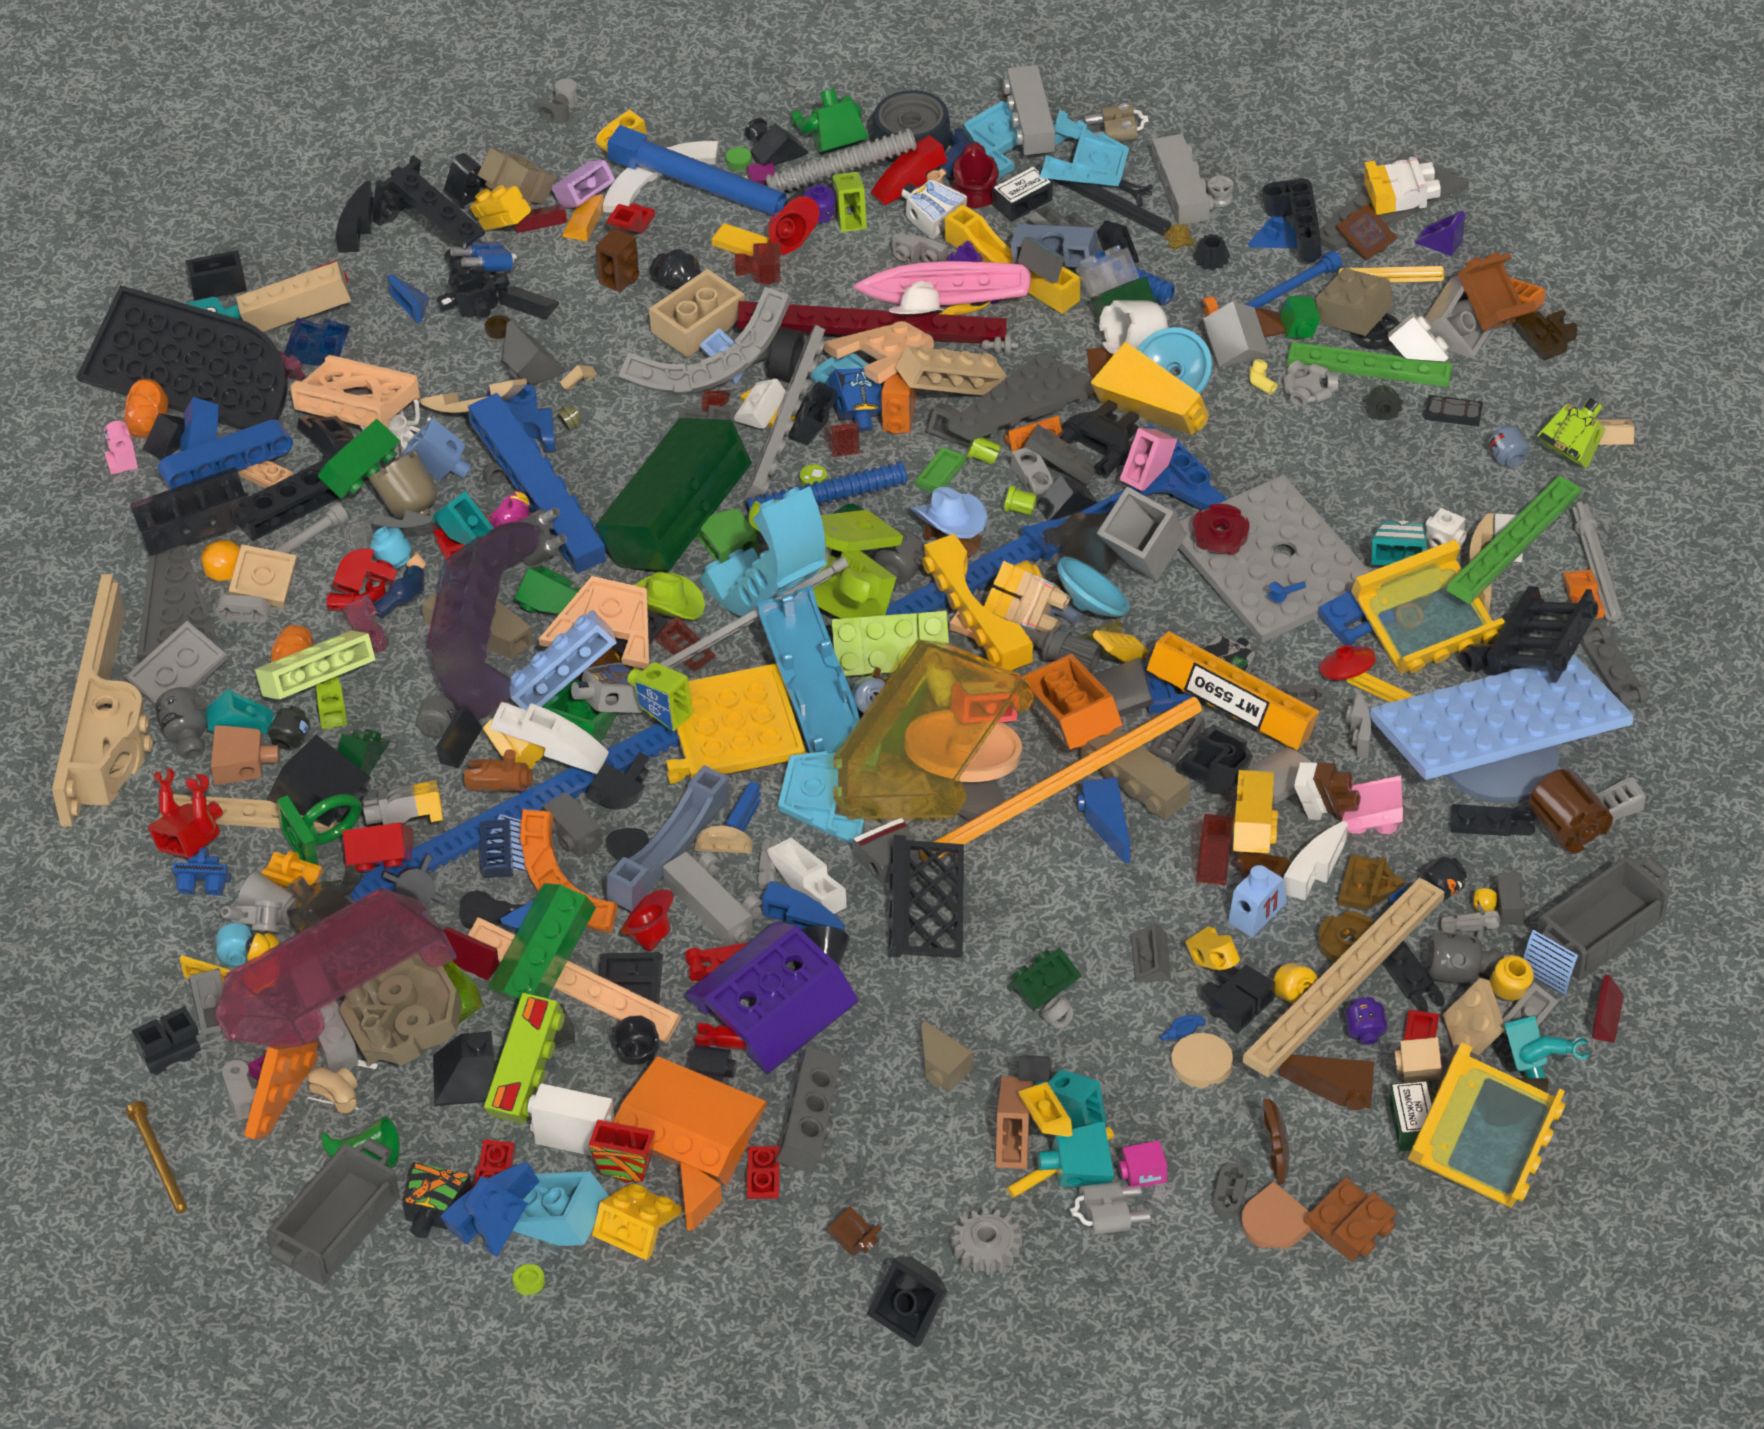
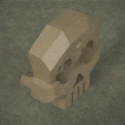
M410 950L380 972L373 970L360 978H357L354 973H346L339 979L338 984L345 994V999L339 1007V1011L369 1066L378 1060L402 1066L424 1054L422 1050L445 1043L457 1032L463 1002L440 961Z

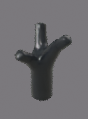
M1122 179L1118 186L1120 190L1133 195L1137 200L1138 206H1143L1142 195L1153 194L1150 191L1153 189L1151 184L1139 186Z

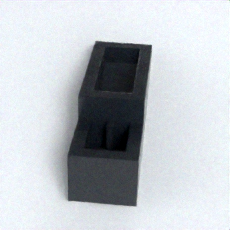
M365 181L354 192L340 215L336 230L338 253L359 252L360 235L371 234L373 210L371 181Z

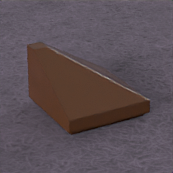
M1255 308L1264 338L1286 333L1279 312Z

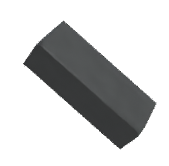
M1158 924L1132 933L1135 982L1171 981L1167 933Z

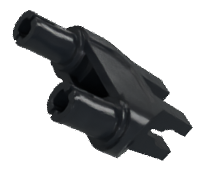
M1107 400L1096 411L1079 413L1070 417L1063 423L1062 431L1057 435V437L1068 444L1079 442L1104 455L1094 466L1096 473L1100 476L1103 474L1104 478L1109 477L1119 465L1126 464L1130 452L1129 439L1139 428V426L1135 425L1139 420V415L1132 411H1129L1116 422L1117 415L1113 414V412L1117 409V404L1110 400Z

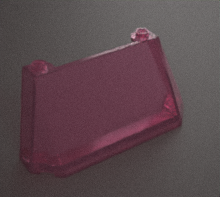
M379 888L226 973L221 999L217 1003L214 1016L228 1042L245 1041L303 1046L320 1036L323 1032L325 1021L319 1009L417 953H419L426 965L434 968L456 959L457 956L444 931L420 900Z

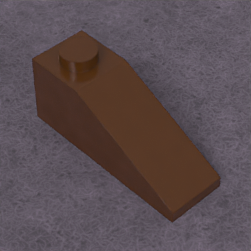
M1291 1054L1280 1065L1279 1076L1339 1106H1346L1352 1110L1371 1109L1374 1075L1373 1061Z

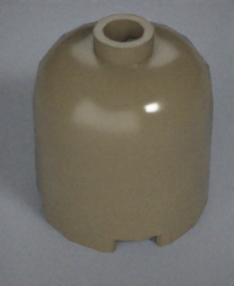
M416 450L368 477L390 512L399 519H403L405 510L424 515L429 514L430 510L428 507L437 498V488Z

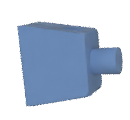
M431 418L408 441L402 455L404 457L416 450L428 473H431L438 480L444 478L450 471L463 479L471 467V464L460 458L465 448L464 442L434 418Z

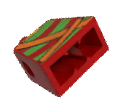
M597 1119L588 1147L599 1172L604 1176L619 1178L624 1183L633 1181L643 1182L652 1157L655 1130Z

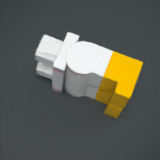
M1410 157L1409 161L1399 160L1393 164L1377 166L1375 161L1365 162L1364 183L1374 212L1377 215L1408 210L1417 206L1419 208H1426L1427 199L1440 197V183L1438 180H1434L1435 172L1432 162L1419 164L1417 157Z

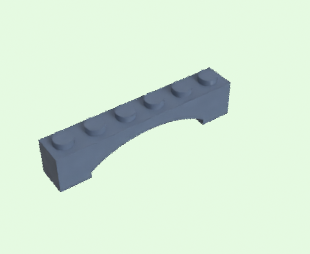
M705 765L688 783V788L678 806L656 836L630 858L623 857L607 875L608 900L630 911L635 909L663 876V866L680 856L728 801V776Z

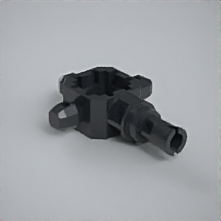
M450 249L447 250L444 258L450 266L448 285L451 293H445L436 299L440 311L451 310L456 306L462 317L471 318L477 315L484 318L489 316L491 309H494L499 302L496 290L500 291L510 285L507 274L501 272L494 274L490 278L485 267H462L461 259L463 257L452 256Z

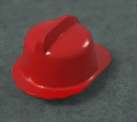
M807 196L794 198L781 211L776 212L770 218L767 230L771 246L776 252L786 255L801 247L819 221L820 211L818 204L813 199Z
M660 889L646 895L631 912L626 923L621 928L622 934L630 935L638 945L644 946L648 951H653L671 930L667 912L674 898L672 891Z

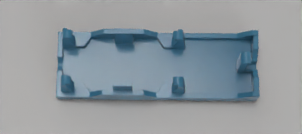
M810 585L795 590L793 594L782 596L783 601L771 598L756 603L759 618L809 753L827 751L828 754L844 752L845 748L856 747V750H861L869 747L845 674L838 662L817 606L812 586Z

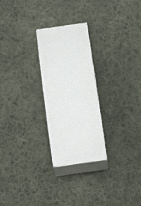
M1342 821L1327 829L1301 850L1284 875L1286 895L1305 901L1315 879L1327 883L1347 841V822Z
M789 838L767 849L772 862L791 888L821 903L833 914L847 907L846 889L827 874V865L793 838Z

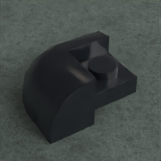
M1212 725L1199 738L1197 748L1183 760L1181 771L1206 781V792L1214 794L1224 793L1238 781L1239 770H1248L1253 760V755L1247 747L1246 740Z

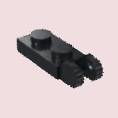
M1452 804L1451 833L1532 836L1535 832V824L1531 822L1534 820L1535 815L1530 807L1517 806L1512 809L1509 807Z
M1402 941L1381 964L1407 1000L1410 999L1418 1011L1428 1012V1005L1422 995L1423 993H1427L1437 1007L1445 1005V999L1439 987L1434 983L1405 941Z

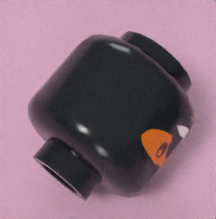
M1442 856L1422 870L1423 880L1445 891L1443 901L1465 887L1467 874L1462 864L1456 858L1450 859L1449 857Z

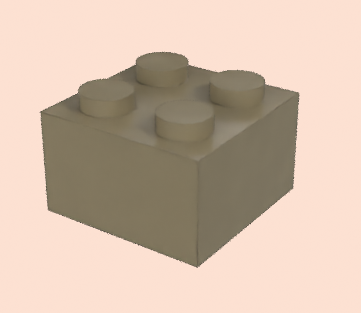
M1343 268L1316 297L1317 309L1321 319L1320 323L1366 336L1394 305L1390 279Z

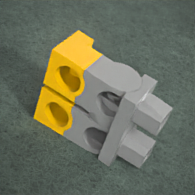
M437 780L397 787L388 792L387 788L378 789V797L363 800L367 825L383 822V825L399 822L405 823L412 817L430 814L431 822L443 820Z

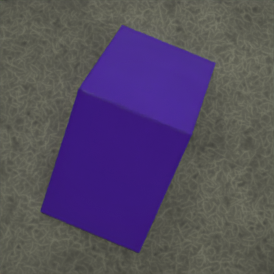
M1460 211L1425 226L1415 243L1452 256L1463 241L1465 213Z

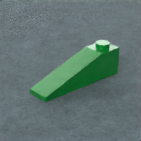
M541 565L528 568L514 599L521 602L520 606L533 613L538 610L560 614L581 588L575 586L573 589L570 587L574 583L572 580Z

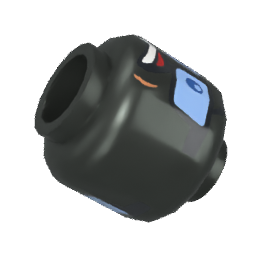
M290 706L289 708L279 709L268 728V735L271 738L272 744L279 745V748L291 751L293 748H299L303 745L309 732L310 721L305 716V712L298 707Z

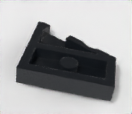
M660 952L602 953L600 977L659 1005L663 955Z

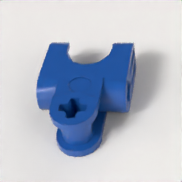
M527 384L518 394L509 399L513 415L516 420L520 419L523 422L528 437L535 438L542 444L544 453L556 452L551 407L538 409L535 388Z

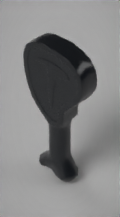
M618 829L607 836L606 848L612 857L620 861L623 857L630 858L649 843V837L642 829Z
M470 891L461 899L459 917L461 924L467 929H472L478 917L496 926L502 923L500 918L526 904H510L507 901L495 900L483 891Z

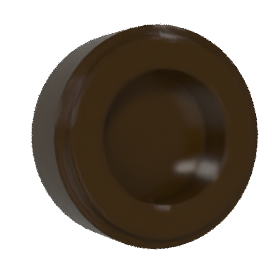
M503 315L490 317L485 322L486 334L494 339L505 338L507 323L510 319Z

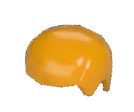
M217 540L207 545L201 555L205 575L217 581L232 579L240 547L231 540Z

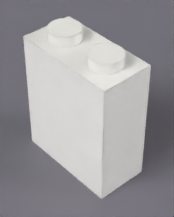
M541 1083L536 1095H531L528 1103V1113L532 1115L530 1130L534 1132L535 1144L592 1156L588 1144L597 1119L609 1122L614 1120L611 1098Z

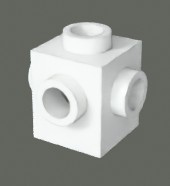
M1440 508L1434 517L1430 516L1425 524L1426 547L1431 549L1456 539L1461 547L1467 536V531H1464L1466 518Z

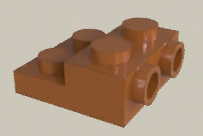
M1345 1177L1307 1215L1304 1222L1339 1253L1354 1262L1360 1255L1366 1258L1377 1245L1375 1239L1379 1235L1385 1238L1390 1234L1397 1224L1393 1220L1398 1212L1376 1193L1372 1192L1368 1196L1351 1180Z

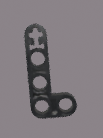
M1298 178L1266 184L1262 189L1266 214L1275 217L1292 215L1299 258L1307 262L1319 259L1322 256V246L1311 181Z

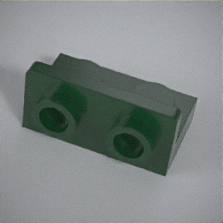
M1060 947L1052 953L1047 949L1033 960L1036 963L1033 967L1028 969L1024 965L1012 974L1011 977L1014 981L1007 989L1010 992L1016 989L1034 1012L1079 980L1082 975Z

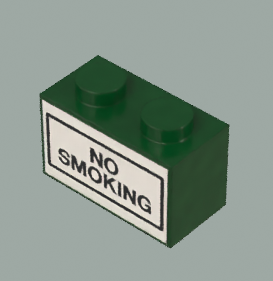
M1428 1081L1390 1084L1389 1105L1399 1151H1410L1436 1096L1435 1092L1430 1093Z

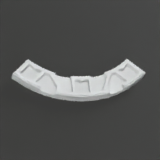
M698 141L667 148L707 164H716L719 145L718 141ZM638 166L636 170L628 167L616 178L609 188L604 199L603 212H613L618 204L630 206L640 192V189L647 182H652L663 174L642 166Z

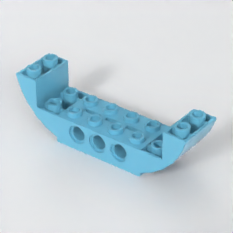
M810 486L802 490L798 487L793 488L783 495L784 499L778 502L771 499L759 506L760 512L753 520L769 548L760 554L761 558L758 557L754 548L745 552L741 548L728 555L729 560L723 563L716 560L704 568L705 573L699 578L700 582L728 611L744 616L757 609L756 603L781 596L795 588V586L816 576L827 565L825 561L826 547L823 523Z

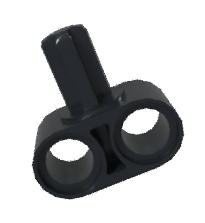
M467 153L459 154L454 158L444 186V193L462 209L465 208L464 206L477 200L475 196L480 192L481 187H487L485 185L486 180L477 176L481 165Z

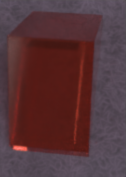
M858 422L826 427L833 457L860 454Z

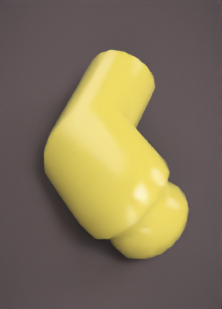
M1256 359L1249 368V380L1253 386L1271 395L1277 389V383L1266 377L1267 363L1261 359Z

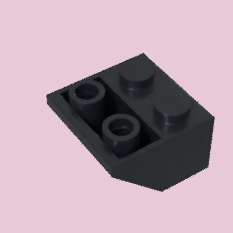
M238 250L185 261L194 301L247 291Z

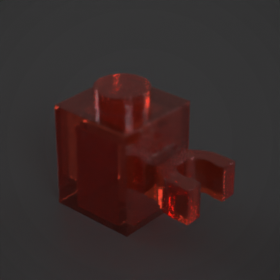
M754 243L753 256L742 253L735 254L736 276L754 272V283L771 284L781 282L780 243Z

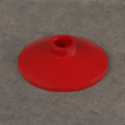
M1344 645L1327 655L1320 662L1319 670L1322 676L1332 680L1353 678L1368 671L1375 664L1376 655L1368 647Z

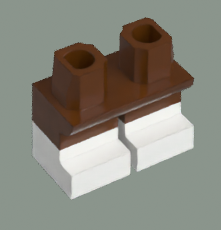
M1300 762L1294 787L1300 801L1303 802L1302 805L1308 819L1321 820L1322 813H1335L1338 819L1343 820L1345 811H1358L1361 795L1358 790H1352L1353 777L1351 772H1338L1334 763Z

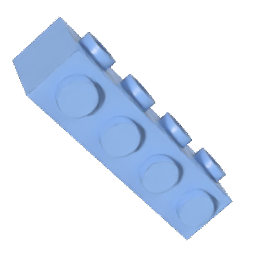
M591 610L587 615L580 616L575 621L574 626L566 633L559 634L553 640L552 645L545 651L535 654L525 668L517 670L511 675L507 682L511 699L524 710H528L531 703L542 707L617 643L612 628L594 610Z

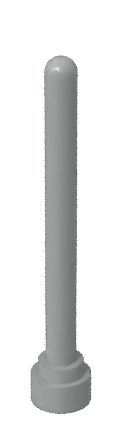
M338 502L334 503L326 509L322 519L273 551L289 554L331 526L333 528L336 525L340 527L349 521L346 510Z

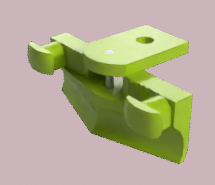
M755 501L749 510V522L753 528L760 532L753 518L760 512L759 506L762 504ZM868 510L820 515L825 534V561L827 563L820 572L831 567V563L837 560V558L831 555L832 549L841 551V557H845L849 566L838 572L834 577L813 588L817 606L841 619L886 615L897 577L862 553L861 550L900 546L904 535Z

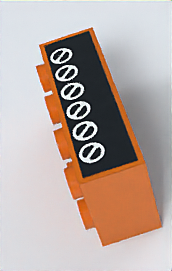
M1072 653L1020 677L1032 709L1070 750L1082 747L1088 741L1098 736L1108 735L1114 729L1123 725L1113 696Z

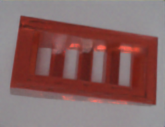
M678 616L666 624L655 638V641L673 656L701 640ZM676 634L680 636L676 640L672 639ZM686 640L688 643L680 648L678 645ZM707 648L700 652L705 656L696 663L692 659L698 654L682 663L693 672H696L714 659L716 655Z

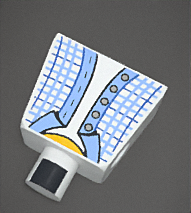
M929 180L920 188L908 183L902 190V197L907 199V218L932 239L945 230V217L962 204L965 206L967 204V196L934 180Z

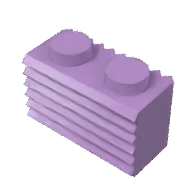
M605 160L589 161L586 164H582V167L575 169L567 177H563V180L556 182V185H552V191L559 204H562L565 208H575L615 182V178Z

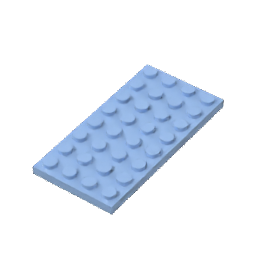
M1576 655L1571 657L1567 669L1563 671L1557 683L1551 682L1547 667L1529 666L1370 708V719L1425 780L1633 725L1634 716Z

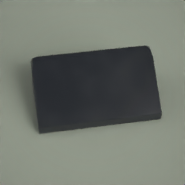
M1105 220L1096 232L1103 252L1123 260L1126 264L1139 263L1140 261L1127 226Z
M510 286L499 291L500 305L543 320H547L559 305V301L516 286Z
M465 705L459 708L437 744L439 762L455 768L460 767L483 729Z

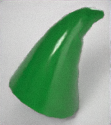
M383 1116L360 1134L342 1140L332 1139L327 1133H321L323 1149L330 1157H333L344 1143L355 1148L365 1143L368 1138H371L391 1149V1155L386 1166L394 1168L397 1165L400 1152L399 1135L393 1121L388 1116ZM365 1149L363 1151V1153L373 1157L378 1161L382 1159Z

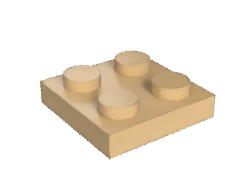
M242 544L229 587V595L257 596L266 599L272 606L284 608L297 562V555Z
M1479 978L1443 1014L1453 1047L1463 1042L1473 1047L1471 1052L1480 1055L1506 1030L1490 981Z

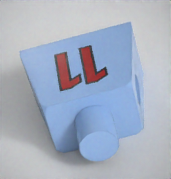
M1262 865L1253 867L1251 873L1234 890L1228 923L1253 938L1287 903L1284 879Z

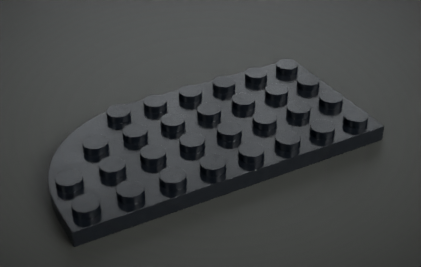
M120 285L76 376L79 382L128 396L131 387L138 380H155L168 397V408L185 413V409L193 397L219 405L218 423L241 430L269 420H279L285 405L288 389L286 367L278 349L271 339L254 325L237 318Z

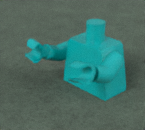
M1535 1015L1504 1023L1517 1071L1524 1070L1526 1078H1546L1542 1065L1548 1064L1547 1056L1551 1054L1566 1055V1053H1573L1576 1058L1581 1060L1588 1058L1590 1055L1589 1051L1583 1053L1576 1051L1578 1045L1588 1044L1586 1038L1579 1037L1574 1041H1567L1566 1038L1540 1036Z

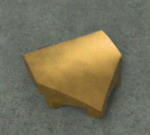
M1351 854L1340 891L1338 905L1368 910L1402 888L1405 881L1400 875L1396 876L1386 864L1387 859L1384 856L1380 857V860Z

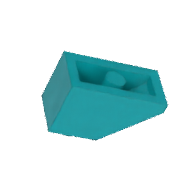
M466 491L432 515L449 538L478 552L499 536Z
M226 689L206 708L208 730L213 733L215 726L220 725L258 729L262 734H268V728L274 717L273 710L229 689Z

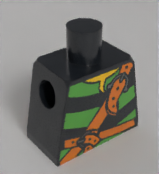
M413 1162L404 1199L406 1220L413 1222L410 1229L413 1235L419 1238H427L432 1226L448 1230L440 1216L454 1202L472 1189L470 1175Z

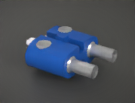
M475 241L466 249L462 247L451 248L452 256H466V258L461 259L462 267L480 266L485 267L487 272H509L512 269L514 259H517L515 254H511L507 249H503L504 246L498 241Z

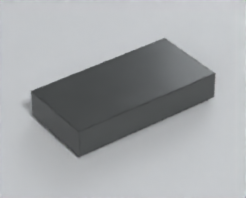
M1025 237L1017 262L1049 282H1058L1065 257L1036 239Z

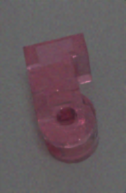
M368 595L343 608L355 631L369 633L374 653H380L387 648L388 638L383 628L375 623L371 617L378 612Z

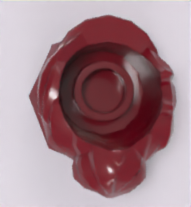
M978 142L968 144L963 149V154L954 161L955 179L951 189L967 196V207L978 209L992 204V187L997 185L999 169L994 157L986 154L984 146Z

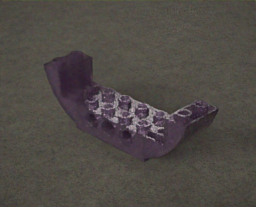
M526 522L501 524L482 537L478 536L444 560L426 648L431 651L435 672L448 699L454 703L457 711L462 705L467 706L477 720L487 717L491 711L499 707L501 702L506 703L510 697L509 687L511 678L485 663L487 658L486 649L492 634L490 629L492 619L496 613L495 604L500 592L499 583L501 575L507 568L515 566L520 559L527 554H532L537 549L540 526Z

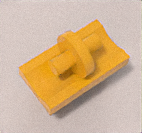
M289 851L286 855L274 852L269 864L261 873L281 887L287 886L298 890L299 894L309 896L316 888L323 869L322 866L300 860L297 852Z

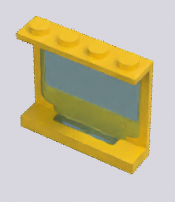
M1456 539L1356 577L1351 592L1400 674L1407 671L1416 673L1423 669L1425 664L1432 661L1441 663L1448 659L1450 654L1457 651L1461 652L1467 645L1477 644L1482 641L1485 644H1489L1498 638L1504 626L1503 618L1492 621L1479 597L1471 604H1468L1446 591L1448 583L1462 570L1456 560L1461 549Z
M1461 1042L1451 1060L1407 1159L1512 1208L1517 1200L1523 1202L1529 1190L1530 1184L1526 1183L1529 1172L1535 1174L1540 1165L1542 1157L1537 1154L1541 1146L1547 1147L1554 1130L1549 1127L1553 1119L1559 1120L1566 1103L1561 1102L1565 1091L1559 1088L1555 1096H1552L1470 1057L1469 1055L1473 1047Z

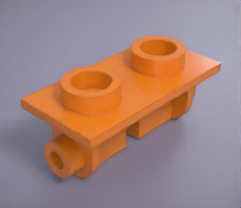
M1059 416L1008 430V434L1004 435L1006 445H1010L1011 452L1027 447L1025 444L1037 424L1045 429H1049L1057 436L1062 431Z

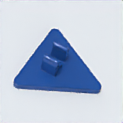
M1271 216L1248 243V246L1252 248H1297L1295 231L1284 217Z

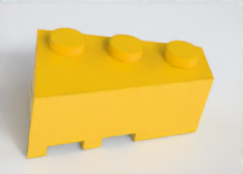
M1239 770L1233 851L1269 853L1270 844H1276L1278 810H1272L1274 772Z

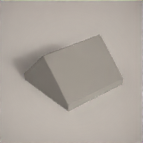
M1232 301L1203 319L1218 368L1270 356L1254 307Z

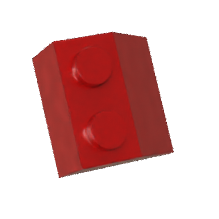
M401 822L342 831L346 866L356 869V873L374 871L373 866L385 865V869L403 867L402 862L411 861L414 838L413 829Z

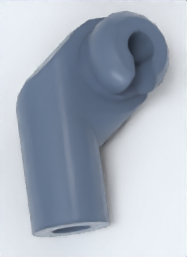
M1069 605L1065 610L1052 606L1048 615L1053 617L1055 613L1073 625L1082 619V613Z

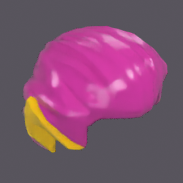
M516 490L513 494L506 497L501 505L490 514L491 518L487 517V520L497 532L505 535L515 533L516 522L529 515L530 503L527 496L521 491Z

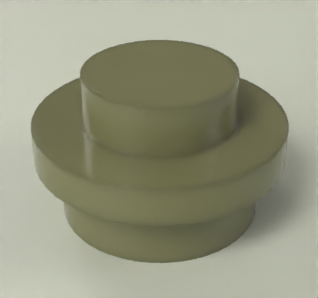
M566 404L563 405L562 410L558 412V416L569 430L581 427L579 421L582 418L574 406L569 408Z

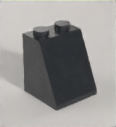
M316 734L281 768L266 800L277 804L278 799L288 795L298 813L304 816L309 809L320 801L338 794L354 795L361 802L369 792L366 787L371 777ZM335 807L319 816L315 821L329 827L337 819L342 821L348 815L350 807Z

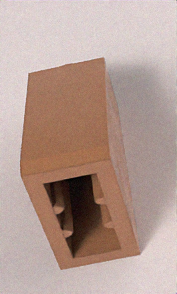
M1002 1076L996 1138V1167L1027 1169L1031 1114L1019 1097L1018 1091L1033 1087V1081H1023L1018 1077Z

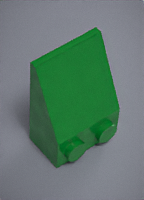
M574 679L544 704L542 708L574 723L601 744L619 712H599L585 699L575 700L571 693L572 684L582 681Z

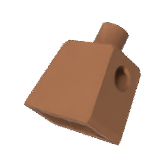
M215 726L211 760L214 785L261 778L263 763H277L280 761L279 745H264L260 730Z

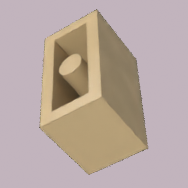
M1438 1037L1400 1041L1401 1050L1395 1051L1397 1075H1403L1404 1083L1441 1080Z

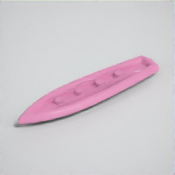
M964 261L924 262L884 270L856 283L854 289L880 301L900 305L907 287H911L917 281L931 282L933 289L939 293L940 306L1026 296L1030 288L1031 274L1030 269L1022 264Z

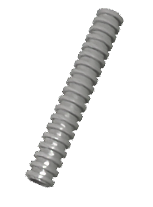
M906 128V132L900 130L896 135L891 133L890 137L885 135L881 140L876 138L875 142L867 141L866 145L861 143L859 144L860 147L852 146L851 150L846 148L842 153L837 151L836 155L831 153L828 154L829 157L827 158L822 156L821 160L813 159L812 163L807 161L803 166L798 164L797 168L792 166L788 171L783 169L782 173L774 172L775 175L773 176L768 174L766 178L768 187L784 193L786 190L791 192L795 187L800 189L801 185L806 187L810 182L815 184L816 180L821 182L825 177L830 179L831 175L839 174L840 172L847 173L846 170L849 169L854 171L855 167L860 169L864 164L869 166L870 162L875 164L878 163L877 160L881 159L884 161L885 157L888 156L891 159L894 154L900 156L901 152L908 153L909 149L915 151L917 145L913 132L910 128Z

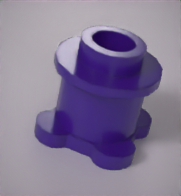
M965 241L963 246L960 245L957 248L956 253L953 252L948 255L947 261L982 262L983 257L975 250L970 241Z

